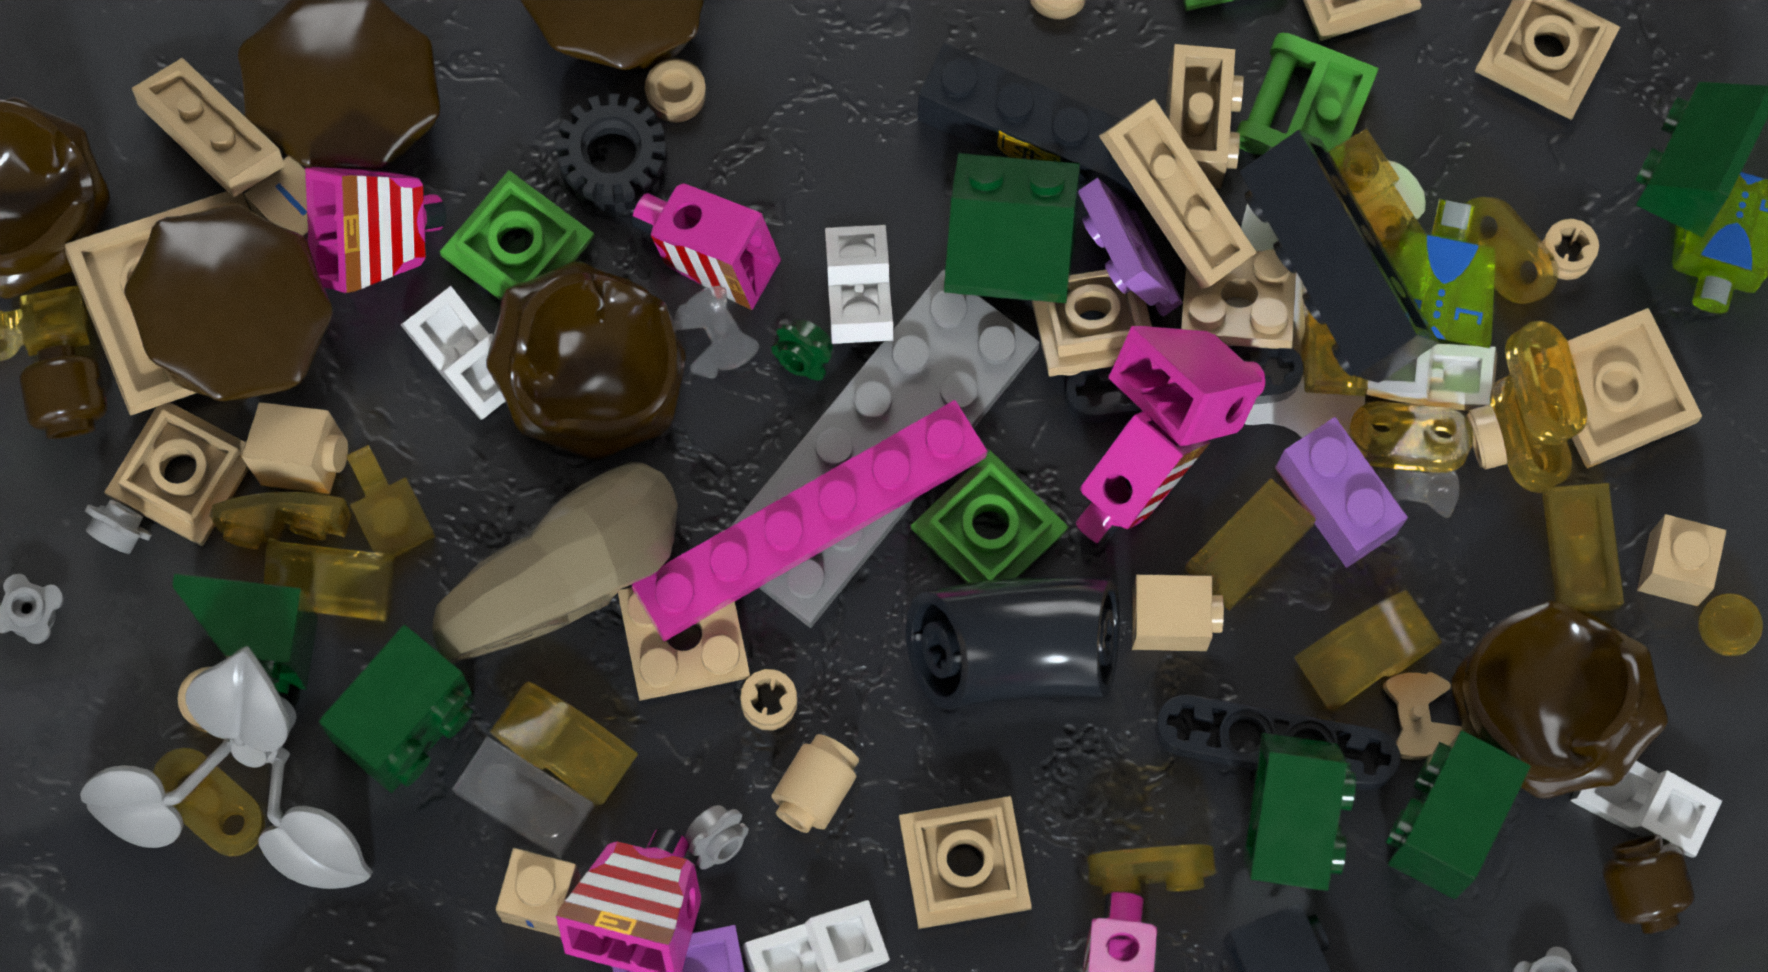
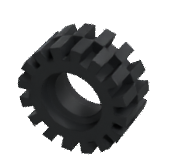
M608 93L609 102L600 104L598 95L588 98L589 108L583 110L578 104L571 110L572 120L569 122L564 119L559 127L561 138L556 139V150L560 172L563 175L564 184L569 192L574 190L577 200L584 205L589 200L593 201L595 210L605 212L607 204L615 205L617 213L626 211L625 203L633 201L636 206L645 193L649 191L654 195L660 188L659 178H665L666 159L668 157L664 131L661 123H656L655 113L649 107L642 111L639 100L629 96L627 104L620 103L619 94ZM620 134L627 137L633 143L636 154L634 160L626 169L616 173H607L600 171L590 162V148L603 135Z

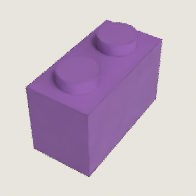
M1336 417L1286 448L1275 467L1346 568L1394 537L1408 518Z

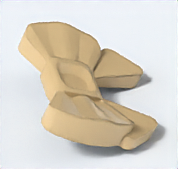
M1432 672L1427 674H1399L1388 679L1383 684L1384 691L1397 704L1401 732L1396 744L1402 759L1421 760L1427 758L1429 754L1433 753L1439 741L1449 746L1462 730V726L1431 722L1428 704L1447 692L1451 687L1447 680Z

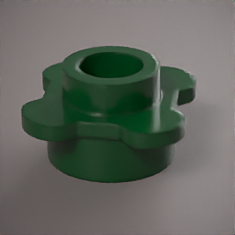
M795 320L791 325L781 324L776 330L779 341L775 342L771 347L773 355L789 372L798 376H807L816 381L822 380L826 375L823 365L831 359V352L833 350L830 337L820 327L809 321Z

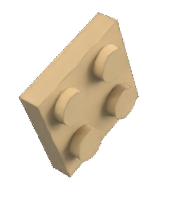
M1649 308L1539 352L1534 359L1586 468L1694 425L1702 418V414Z

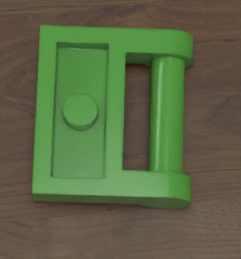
M1279 33L1276 35L1271 46L1270 55L1273 59L1247 120L1241 121L1237 127L1236 132L1240 133L1239 147L1247 152L1261 155L1297 130H1301L1322 139L1339 168L1379 68L1289 33ZM1302 66L1312 70V73L1287 134L1270 127L1295 67Z

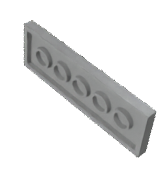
M942 270L894 328L893 341H884L731 526L953 400H956L974 429L1037 352L1040 342L979 296L944 293L945 271ZM918 497L762 585L759 589L811 628Z

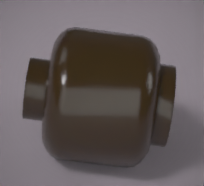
M59 345L39 350L37 352L38 362L30 364L20 374V385L28 423L35 429L44 430L47 439L71 438L95 431V422L101 419L108 409L99 363L93 357L76 355L73 345Z
M1661 835L1638 837L1612 847L1613 857L1604 863L1602 874L1616 918L1622 923L1640 924L1642 932L1645 934L1668 930L1679 925L1678 914L1686 910L1695 899L1686 862L1680 848L1675 844L1663 843Z

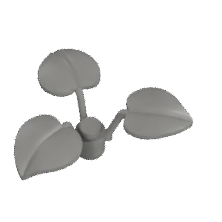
M248 646L241 648L225 661L202 671L192 680L187 688L185 698L191 715L204 730L213 736L223 738L224 741L176 790L165 793L161 781L154 773L144 768L125 765L110 767L96 773L86 782L81 790V801L87 804L89 812L107 829L123 840L137 846L158 848L173 843L183 829V818L173 805L180 803L230 752L237 761L248 767H261L265 763L270 762L272 764L267 816L274 825L264 829L258 841L264 856L271 865L280 873L298 883L326 889L345 888L360 884L368 880L373 873L365 863L355 837L332 814L322 809L308 806L292 807L285 814L281 811L280 802L284 765L290 756L289 752L282 745L296 722V712L286 699L278 695L267 673Z

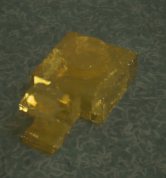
M78 285L19 296V310L0 311V361L13 357L24 344L29 356L37 355L39 350L53 346L73 345L74 347L90 344L87 308Z
M369 445L346 456L366 495L365 498L350 506L379 564L435 537L406 477L388 485Z

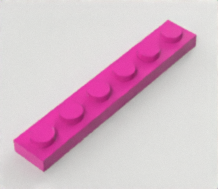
M953 400L662 565L653 575L633 583L632 590L664 642L985 459L987 450L956 400Z

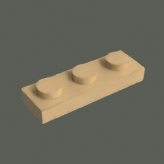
M183 58L132 88L138 106L233 197H236L285 166L279 148Z
M1155 99L1146 102L1099 135L1201 289L1210 287L1257 253Z

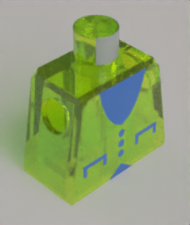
M1741 172L1729 197L1703 238L1676 225L1673 268L1678 272L1698 277L1692 303L1697 308L1711 313H1726L1729 310L1734 289L1755 293L1768 276L1767 179Z
M1439 199L1432 234L1405 229L1393 255L1392 262L1436 338L1490 348L1493 321L1495 248L1468 242L1476 206Z

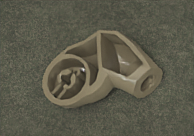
M629 462L613 468L582 484L562 498L551 508L530 535L503 547L481 561L436 606L433 618V636L439 653L450 663H454L538 638L609 604L621 588L645 579L657 572L671 555L678 508L673 487L664 474L641 462Z

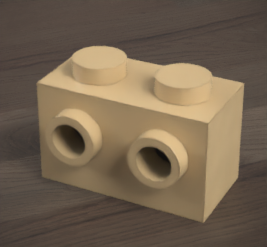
M1175 44L1168 71L1165 115L1212 186L1221 189L1226 169H1236L1239 156L1240 133L1230 132L1231 112H1240L1244 82L1243 76L1234 75L1235 49Z

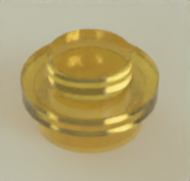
M1722 594L1713 598L1705 605L1699 617V632L1703 641L1710 649L1725 656H1738L1751 650L1759 641L1763 630V621L1758 608L1749 599L1738 594Z

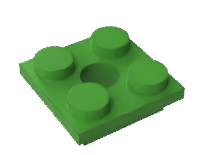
M508 170L442 248L440 255L501 300L505 290L512 285L527 282L575 261L595 236L592 231ZM515 229L525 230L534 237L531 246L519 254L508 253L500 247L502 237L507 232Z
M991 450L987 453L985 459L976 463L911 525V529L967 584L1019 578L1069 529ZM987 511L996 512L1006 520L1008 529L1003 536L997 539L982 538L975 532L972 525L976 516Z

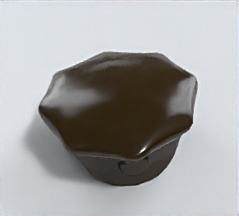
M290 0L270 21L255 34L244 40L238 48V61L243 80L245 117L285 154L303 166L377 170L402 156L414 142L434 125L439 117L441 104L431 40L426 34L395 13L382 0Z
M520 0L539 27L548 44L554 50L578 59L622 70L649 69L662 61L673 59L685 48L688 41L696 36L704 0Z
M15 96L0 100V297L10 299L50 279L72 272L65 253V244L94 235L110 202V191L99 170L86 131L79 124L35 107L27 100Z
M231 204L204 212L165 217L158 220L152 227L146 247L124 288L125 297L130 305L143 348L148 358L155 365L159 366L175 385L201 395L209 396L217 401L248 399L288 390L300 384L309 371L333 315L331 302L322 285L307 240L301 234L281 227L240 204Z
M572 261L527 282L514 284L505 290L501 299L497 326L486 358V368L507 403L517 429L523 435L563 448L588 460L597 461L641 442L658 437L668 430L674 419L686 364V351L678 339L672 317L664 301L652 295L646 288L635 282L599 270L586 263Z
M1550 600L1525 608L1499 621L1483 635L1474 649L1457 667L1452 677V694L1462 730L1531 765L1521 788L1536 798L1549 799L1580 790L1616 786L1629 772L1639 756L1664 731L1668 724L1667 710L1661 699L1649 649L1644 644L1632 639L1595 615L1575 610L1558 601Z

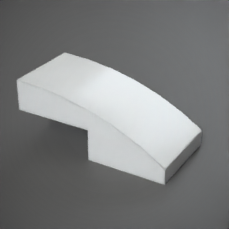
M886 225L825 228L832 344L893 341Z
M451 286L401 324L402 328L480 420L484 419L505 402L486 368V358L494 335L492 333L488 334Z
M1437 344L1381 382L1376 383L1366 380L1365 393L1366 395L1445 409L1469 411L1487 405L1493 406L1497 363L1496 347Z
M1638 761L1634 763L1622 781L1616 786L1575 791L1570 799L1571 802L1641 837L1661 835L1663 843L1675 844L1684 855L1691 858L1696 857L1722 803V800L1670 771L1657 773Z
M868 900L812 917L803 925L746 942L740 948L748 972H865L890 960Z

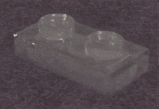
M488 736L452 788L456 795L561 860L595 808L592 801Z

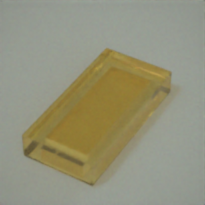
M1270 478L1186 564L1185 570L1192 576H1212V595H1222L1223 605L1230 611L1314 526L1316 519Z
M270 541L266 546L264 584L301 588L316 613L386 621L390 615L394 555Z

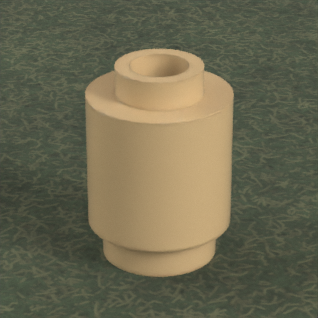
M817 734L811 744L802 745L774 790L772 799L779 806L776 815L786 824L801 832L808 833L811 827L825 829L856 779V774L853 770L859 762L858 757L838 741L828 736Z

